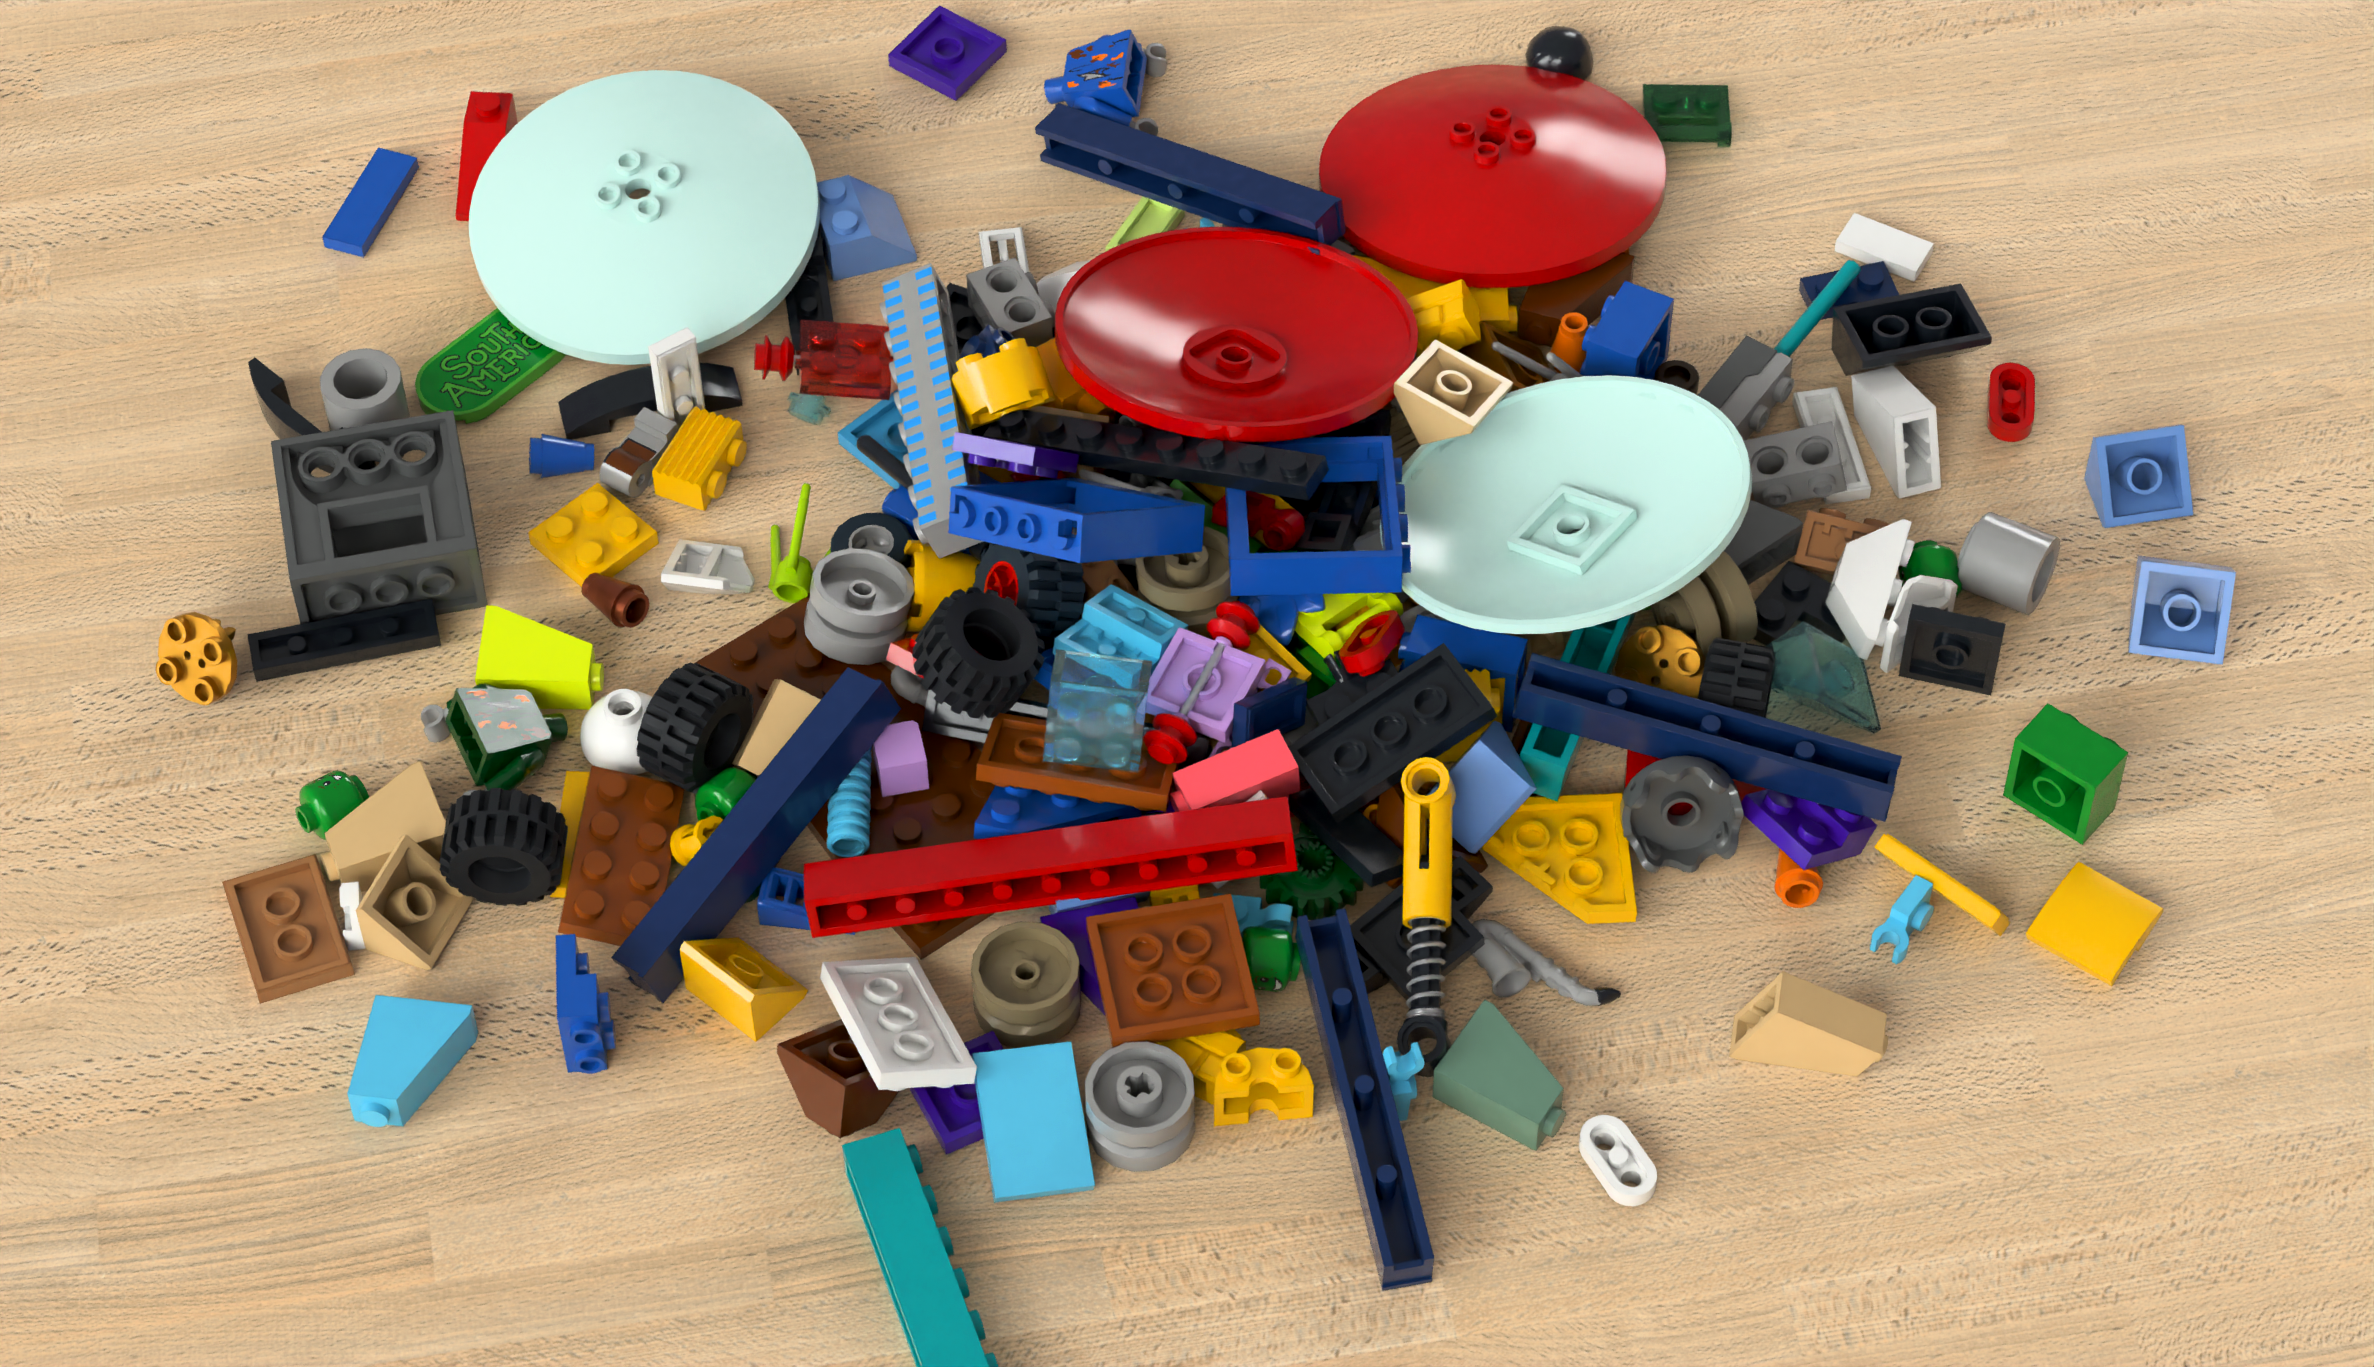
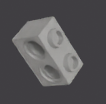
M1016 258L966 275L968 305L983 329L988 324L995 329L999 327L1004 328L1015 339L1025 338L1027 346H1034L1035 348L1053 339L1052 328L1055 327L1054 310L1048 301L1042 302L1038 295V287L1033 275L1030 272L1024 273Z
M1832 421L1744 440L1751 466L1752 492L1755 502L1777 508L1788 503L1811 498H1824L1834 493L1847 491L1840 450Z

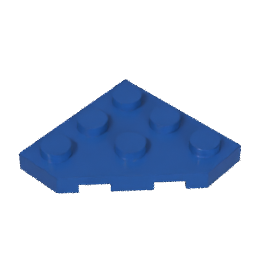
M995 785L975 821L974 838L984 839L1092 824L1118 817L1119 820L1141 817L1144 810H1139L1134 806L1110 802L1096 803L1086 798L1062 794L1048 795L1038 790Z

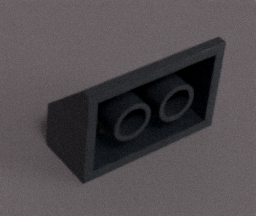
M1961 283L1833 307L1831 349L1845 376L1892 365L1894 367L1905 366L1912 363L1969 353L1990 345L1992 341V336Z

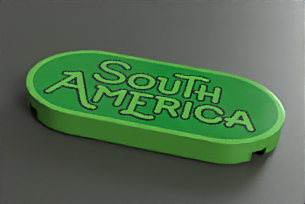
M497 308L431 357L421 367L415 381L420 407L425 414L453 410L455 420L457 421L465 420L466 424L478 422L490 416L557 365L566 354L551 349L529 337L513 325Z

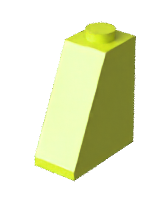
M486 605L475 676L476 685L486 683L502 689L527 690L532 693L539 709L589 710L593 706L595 691H602L604 686L603 663H596L593 644L498 606Z

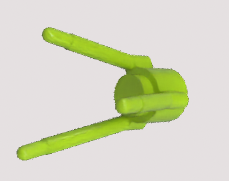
M804 483L801 488L789 555L784 558V561H781L780 528L776 524L771 526V577L768 588L772 590L778 599L789 603H796L810 594L813 570L810 561L799 555L811 486L808 483ZM830 547V549L827 551V553L825 554V556H827L828 554L831 553V547Z

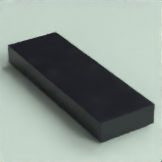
M1311 788L1289 795V810L1370 887L1403 876L1404 852L1359 810L1336 823Z

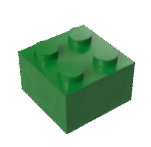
M2047 703L2015 738L2003 796L2083 845L2115 809L2128 752L2120 748L2112 739L2102 737L2084 726L2071 714L2063 713Z

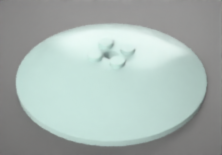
M1611 375L1583 376L1540 383L1507 393L1471 434L1422 444L1402 466V482H1396V484H1404L1405 512H1399V514H1407L1408 542H1402V545L1410 544L1411 573H1402V589L1415 602L1437 616L1463 626L1496 633L1546 634L1565 632L1599 625L1640 611L1663 600L1700 575L1720 556L1739 530L1748 510L1752 493V472L1744 441L1734 424L1710 402L1685 389L1651 379ZM1380 519V539H1381V544H1382V548H1383L1381 519Z

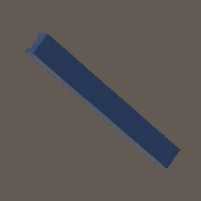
M1060 103L1035 127L1036 134L1043 136L1046 149L1040 154L1042 162L1230 227L1283 232L1308 238L1329 246L1346 233L1342 200L1330 194ZM1307 247L1311 252L1320 255V249Z
M1535 653L1531 654L1526 675L1523 676L1512 713L1513 718L1659 759L1686 755L1701 757L1716 763L1734 780L1883 822L1887 819L1895 788L1896 775L1902 758L1900 755Z
M849 667L843 672L611 957L615 963L624 967L630 975L628 979L632 984L654 995L661 1003L667 1000L684 978L680 948L683 942L717 938L901 710L883 681L871 679Z
M1346 908L1336 910V916L1308 921L1307 915L1297 917L1295 939L1382 1291L1432 1282L1434 1255Z

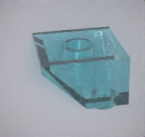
M1804 621L1767 645V647L1773 648L1776 657L1771 687L1773 691L1782 693L1802 705L1873 734L1881 730L1864 660L1857 657L1854 650Z

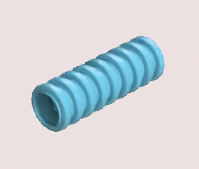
M872 746L834 791L828 801L827 848L837 856H860L867 852L870 847Z

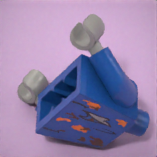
M1131 29L1114 35H1103L1092 43L1072 49L1067 54L1064 76L1045 80L1044 90L1046 98L1050 104L1066 102L1069 107L1157 136L1158 126L1154 120L1143 118L1134 122L1131 119L1138 117L1140 113L1145 73L1153 77L1165 75L1167 68L1166 49L1159 43L1149 44L1146 49L1142 48V44L1138 43Z

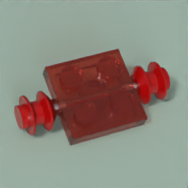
M801 320L799 350H795V355L794 345L787 336H785L781 345H773L768 335H765L764 344H755L754 370L762 371V380H765L770 371L779 372L782 381H785L793 372L794 364V368L799 369V394L889 400L891 390L889 363L894 360V357L890 356V351L884 337V333L889 331V327L871 324Z

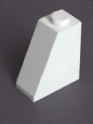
M1893 365L1852 375L1854 416L1895 495L1900 499L1940 489L1941 477L1936 406Z

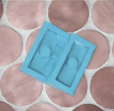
M1110 584L1084 604L1082 619L1055 638L1052 653L1131 695L1151 677L1178 628L1181 627L1187 630L1188 624Z

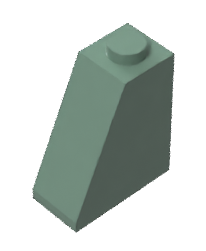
M1484 999L1434 1069L1432 1097L1537 1151L1545 1137L1553 1138L1564 1122L1566 1111L1562 1109L1563 1087L1495 1005Z

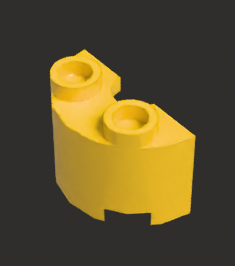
M1025 338L1014 339L1002 344L999 347V353L984 358L981 353H975L965 356L956 362L958 372L953 375L951 380L969 430L1000 420L1001 417L1011 412L1028 410L1056 400L1038 349L1034 346H1027Z
M1258 1047L1239 1053H1231L1224 1057L1221 1062V1069L1215 1078L1214 1126L1249 1123L1251 1114L1261 1109L1272 1111L1278 1120L1313 1117L1314 1084L1308 1069L1301 1063L1300 1055L1290 1048L1273 1049Z

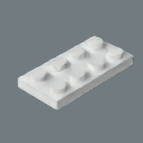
M916 957L822 963L820 979L878 1090L902 1091L906 1088L932 1086L948 1088L953 1085L974 1084L977 1066Z

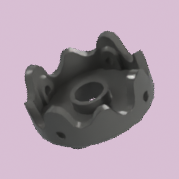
M1687 755L1668 757L1644 767L1631 779L1625 788L1620 803V819L1624 838H1627L1632 845L1639 862L1647 871L1656 873L1660 867L1668 866L1691 873L1696 871L1700 864L1713 854H1718L1723 859H1730L1738 847L1739 830L1744 818L1740 796L1735 782L1716 763L1701 757ZM1679 802H1686L1693 806L1684 815H1672L1668 812L1672 805Z

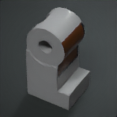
M645 407L634 418L635 428L618 447L613 448L607 454L600 469V480L602 483L632 498L638 497L648 486L650 487L653 484L652 470L678 432L676 422Z

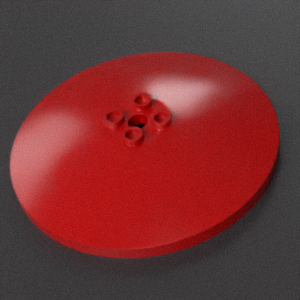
M1504 64L1469 65L1435 70L1412 76L1378 90L1351 108L1338 121L1329 133L1319 162V189L1321 192L1341 198L1346 231L1343 237L1354 247L1373 260L1404 274L1442 284H1449L1462 279L1467 287L1510 288L1549 283L1575 276L1610 261L1632 246L1650 228L1659 214L1664 201L1667 176L1666 157L1656 132L1649 122L1622 98L1598 85L1568 74L1551 72L1535 67Z
M1199 227L1171 230L1134 239L1109 249L1082 266L1068 281L1058 299L1055 313V343L1065 368L1075 381L1100 402L1127 417L1165 431L1186 436L1232 442H1270L1306 438L1328 433L1356 423L1383 408L1396 397L1394 394V383L1416 360L1418 327L1411 306L1397 287L1379 271L1344 251L1308 238L1283 232L1243 227ZM1307 247L1320 249V255L1311 252Z

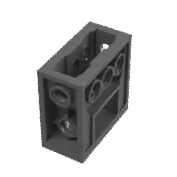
M453 410L271 441L289 579L300 624L432 599L435 615L481 608L488 605L465 467ZM412 450H421L426 453L421 460L415 462L402 459L407 452ZM366 461L379 462V465L369 470L358 468L359 465ZM328 465L334 468V471L326 477L311 475V472L319 466Z

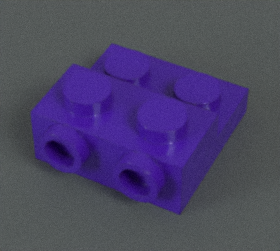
M1769 789L1746 794L1741 802L1744 816L1803 870L1860 855L1877 827V824L1869 817Z

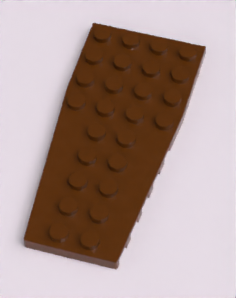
M805 597L695 662L746 686L754 700L752 706L754 708L753 720L774 679H781L819 699L826 695L848 667L871 679L883 681L901 708L889 724L913 720L919 725L927 759L929 789L882 797L872 746L870 847L862 855L977 840L974 838L975 821L995 787L993 783L976 780L977 763L981 751L967 739L922 731L925 706L918 703L913 704L896 693L891 685L892 671L882 662L870 665L847 664L829 658L814 648L806 637L804 628V617L810 598ZM828 799L807 827L832 860L848 858L837 856L827 848ZM994 913L892 928L922 960Z

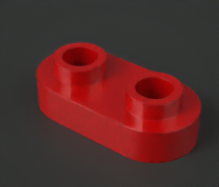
M2003 363L1996 366L1990 374L1987 400V427L1994 437L2002 441H2021L2028 437L2032 431L2035 415V378L2033 373L2021 364Z
M1388 610L1367 618L1356 627L1339 651V656L1348 673H1359L1360 676H1368L1384 667V659L1400 644V638L1405 632V627L1397 611Z

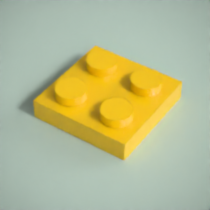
M598 482L528 532L530 544L581 587L584 580L592 573H599L612 578L659 544L657 531Z

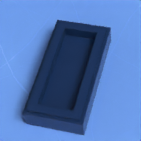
M1292 677L1235 702L1231 747H1236L1277 729L1283 735L1303 726L1306 716L1307 681Z

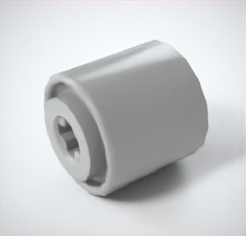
M368 348L356 349L336 356L325 366L320 377V386L330 431L339 430L341 427L350 428L410 417L401 370L393 357L379 350Z
M1993 512L1986 513L1969 531L1958 558V578L1962 583V590L2030 615L2040 603L2053 575L2060 550V539Z

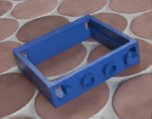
M1391 436L1316 437L1270 442H1238L1324 455L1329 471L1321 482L1377 481L1383 550L1250 553L1246 491L1225 487L1231 596L1402 592V573H1411L1410 544L1402 545V542H1408L1407 514H1399V512H1405L1404 484H1396V482H1402V458H1393Z
M1075 477L952 486L948 533L1077 563L1202 552L1205 505ZM1072 527L1077 528V535L1072 534Z

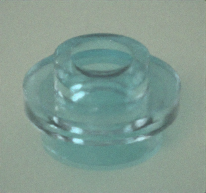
M802 388L799 394L791 392L787 400L790 402V406L787 412L810 424L820 426L823 418L829 417L831 409L824 405L826 397L812 390Z

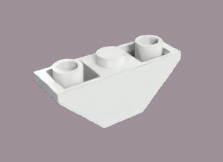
M1901 519L1847 543L1837 563L1825 603L1859 658L1867 660L1874 645L1882 647L1884 644L1886 629L1890 621L1883 618L1887 605L1895 606L1903 580L1895 578L1899 566L1906 568L1915 541L1907 539L1912 521Z

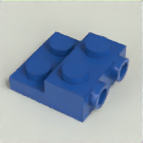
M576 934L556 935L557 1021L568 1073L582 1072L593 1074L607 1070V1050L616 1049L614 1020H611L609 992L600 993L596 973L590 974L588 953H579Z

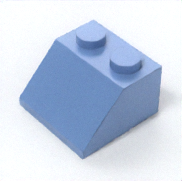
M850 175L817 182L820 198L819 227L823 253L833 282L917 261V254L892 194Z
M2138 555L2131 601L2128 653L2223 665L2236 572L2232 567Z

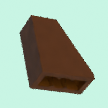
M1621 253L1610 261L1575 276L1529 286L1519 308L1517 337L1537 345L1552 347L1562 317L1571 312L1584 315L1588 325H1590L1601 316V311L1609 295L1616 296L1624 281L1632 283L1635 256Z

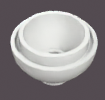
M618 689L602 697L588 710L582 721L580 742L586 759L593 766L632 775L647 772L639 763L640 757L637 756L636 748L641 721L652 696L639 691Z

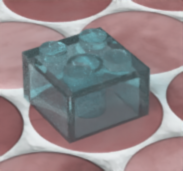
M1056 649L1050 681L1043 761L1139 773L1152 661Z

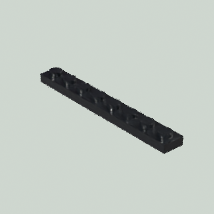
M1018 410L1006 414L1000 420L992 422L983 434L984 437L1078 454V464L1308 501L1329 471L1324 455L1225 440L1220 441L1218 439H1204L1173 432L1028 410Z

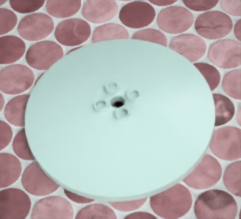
M669 70L634 71L596 79L569 89L533 110L510 130L492 152L479 175L469 211V237L477 271L487 294L503 315L526 335L551 349L588 361L622 365L651 364L648 346L686 327L695 335L698 354L743 334L774 310L792 290L812 255L820 221V198L815 171L802 140L792 126L765 101L739 86L702 74ZM637 189H647L650 191L648 196L641 197L638 200L629 197Z

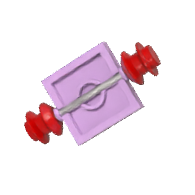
M1239 601L1220 603L1216 608L1218 618L1211 619L1207 624V631L1212 639L1179 627L1140 694L1138 709L1155 716L1152 722L1155 730L1147 731L1144 734L1143 741L1148 748L1150 756L1163 764L1184 762L1188 756L1185 747L1195 744L1197 740L1196 732L1224 743L1227 741L1233 730L1234 703L1251 696L1265 672L1264 659L1244 652L1251 644L1249 635L1257 633L1260 628L1253 609L1247 604Z

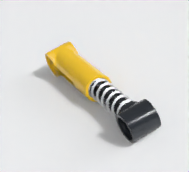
M1424 757L1408 764L1401 778L1404 792L1402 924L1412 929L1407 934V939L1412 943V947L1407 951V955L1412 960V963L1407 967L1411 981L1406 986L1411 992V997L1406 1001V1005L1410 1009L1406 1013L1407 1018L1398 1032L1397 1044L1401 1055H1405L1411 1050L1412 1043L1419 1042L1425 1038L1437 1040L1433 1051L1423 1055L1424 1067L1416 1073L1418 1076L1433 1077L1434 1069L1452 1046L1447 1036L1448 1022L1444 1019L1445 1011L1440 1008L1441 998L1445 997V994L1441 992V982L1446 979L1441 975V965L1446 963L1441 958V949L1446 947V944L1441 942V933L1451 926L1452 821L1456 792L1449 772L1443 763L1435 758ZM1430 781L1440 783L1439 788L1433 794L1426 796L1418 794L1419 788L1424 783ZM1427 819H1430L1429 855H1426Z

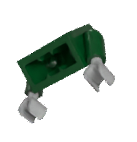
M480 683L472 688H456L453 698L447 701L446 708L442 709L438 705H428L421 712V720L425 726L424 732L428 740L434 743L441 742L451 733L476 786L485 785L486 789L484 791H490L491 788H502V790L512 791V789L519 787L543 767L551 743L564 741L568 733L565 716L562 713L542 715L532 693L529 691L502 689L486 683ZM469 790L464 792L463 795L471 796V793L477 790Z

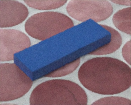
M378 147L322 236L324 247L364 258L419 169L417 157Z

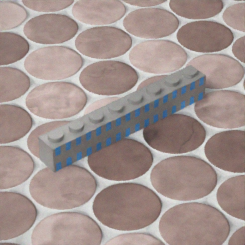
M929 263L882 282L885 301L880 303V310L889 327V331L884 333L885 341L890 353L894 357V361L889 363V369L899 390L893 396L897 409L903 417V422L898 424L899 432L908 449V453L903 455V461L910 478L913 480V485L908 487V493L914 508L918 512V517L913 518V525L920 542L923 545L929 543L940 559L984 541L948 533L951 487L981 484L978 465L968 463L969 453L952 450L955 432L972 434V429L969 430L951 380L953 375L958 372L956 362L960 357L949 292L932 264Z

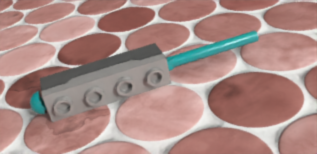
M1846 261L1774 349L1746 335L1698 394L1699 397L1707 400L1723 412L1734 424L1743 441L1747 440L1754 431L1760 432L1766 425L1771 409L1777 402L1783 403L1789 397L1794 386V379L1791 378L1793 358L1790 356L1860 273L1861 268L1855 261Z

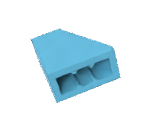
M375 995L347 1093L354 1121L363 1122L372 1127H383L385 1125L403 1127L476 1042L478 1028L473 1006Z

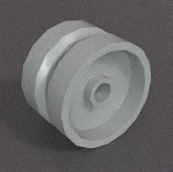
M848 548L831 552L819 560L812 574L810 599L807 603L804 617L806 637L814 648L829 658L847 664L870 665L886 661L890 643L905 639L907 616L911 610L915 592L912 576L902 564L890 556L870 549Z
M1143 1041L1126 1042L1106 1050L1091 1065L1085 1079L1087 1137L1096 1154L1112 1166L1132 1172L1155 1171L1174 1163L1189 1148L1195 1133L1194 1078L1185 1060L1166 1046Z

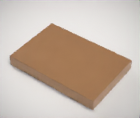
M316 854L222 882L260 1004L355 975Z

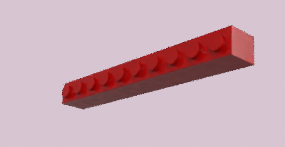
M1288 797L805 863L804 902L812 938L1054 905L1056 900L1079 898L1080 901L1298 871Z

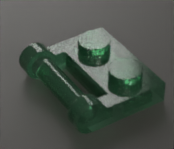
M1643 84V117L1654 129L1660 142L1717 143V147H1731L1732 125L1730 121L1728 85Z

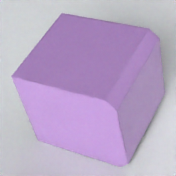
M911 720L889 724L872 744L874 763L882 797L929 789L927 759L918 723Z

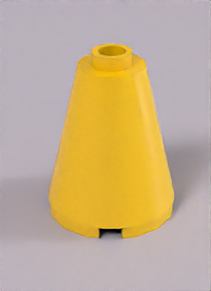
M920 540L907 541L904 554L912 556L911 564L907 571L913 578L915 591L911 610L907 616L908 632H920L946 596L950 597L954 591L959 589L966 593L969 587H973L977 564H980L975 557L958 551L939 559L929 543L923 545Z

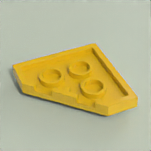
M1622 793L1563 795L1559 797L1558 801L1543 796L1529 797L1482 846V849L1587 924L1636 922L1637 907L1629 843L1627 838H1624L1620 819Z

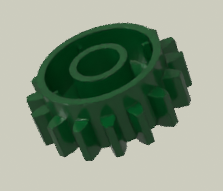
M1300 823L1299 833L1293 835L1298 871L1259 876L1260 889H1266V902L1268 904L1290 905L1293 907V917L1297 918L1307 915L1308 920L1331 917L1336 915V910L1343 909L1346 905L1354 906L1357 901V891H1363L1364 880L1313 832H1309L1308 827L1303 823Z

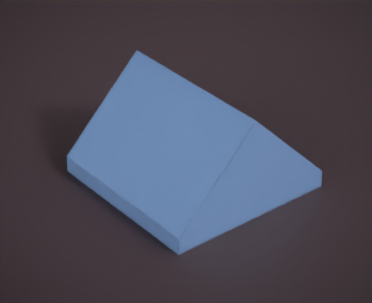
M2179 424L2093 437L2084 480L2102 527L2110 528L2193 515L2184 425Z
M1495 720L1448 770L1456 792L1455 804L1453 806L1452 837L1468 852L1476 854L1537 789L1502 724ZM1437 782L1427 795L1436 792L1440 783Z

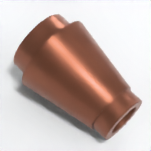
M599 573L590 574L582 584V595L617 627H635L644 620L648 613L649 599L638 585Z

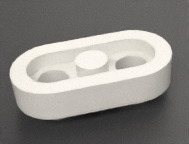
M1598 1115L1587 1120L1580 1131L1579 1151L1609 1196L1617 1203L1625 1206H1639L1649 1201L1656 1189L1657 1170L1626 1124L1610 1115ZM1607 1144L1611 1146V1149L1601 1150L1597 1145ZM1631 1181L1635 1182L1638 1186L1628 1187L1623 1185V1183Z

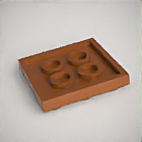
M1231 893L1086 917V929L1112 1048L1126 1042L1148 1041L1156 1043L1260 1025V1012Z

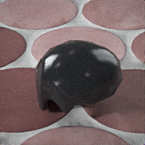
M1551 26L1545 28L1531 39L1525 54L1529 67L1564 73L1583 80L1592 73L1594 62L1590 45L1578 30L1570 27Z

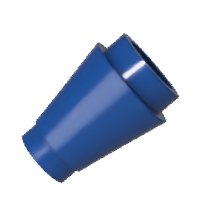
M541 434V438H530V474H540L541 478L584 472L585 470H594V444L547 434Z

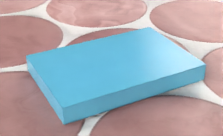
M1071 1041L973 1053L972 1059L977 1066L975 1086L994 1203L1093 1190L1095 1181Z

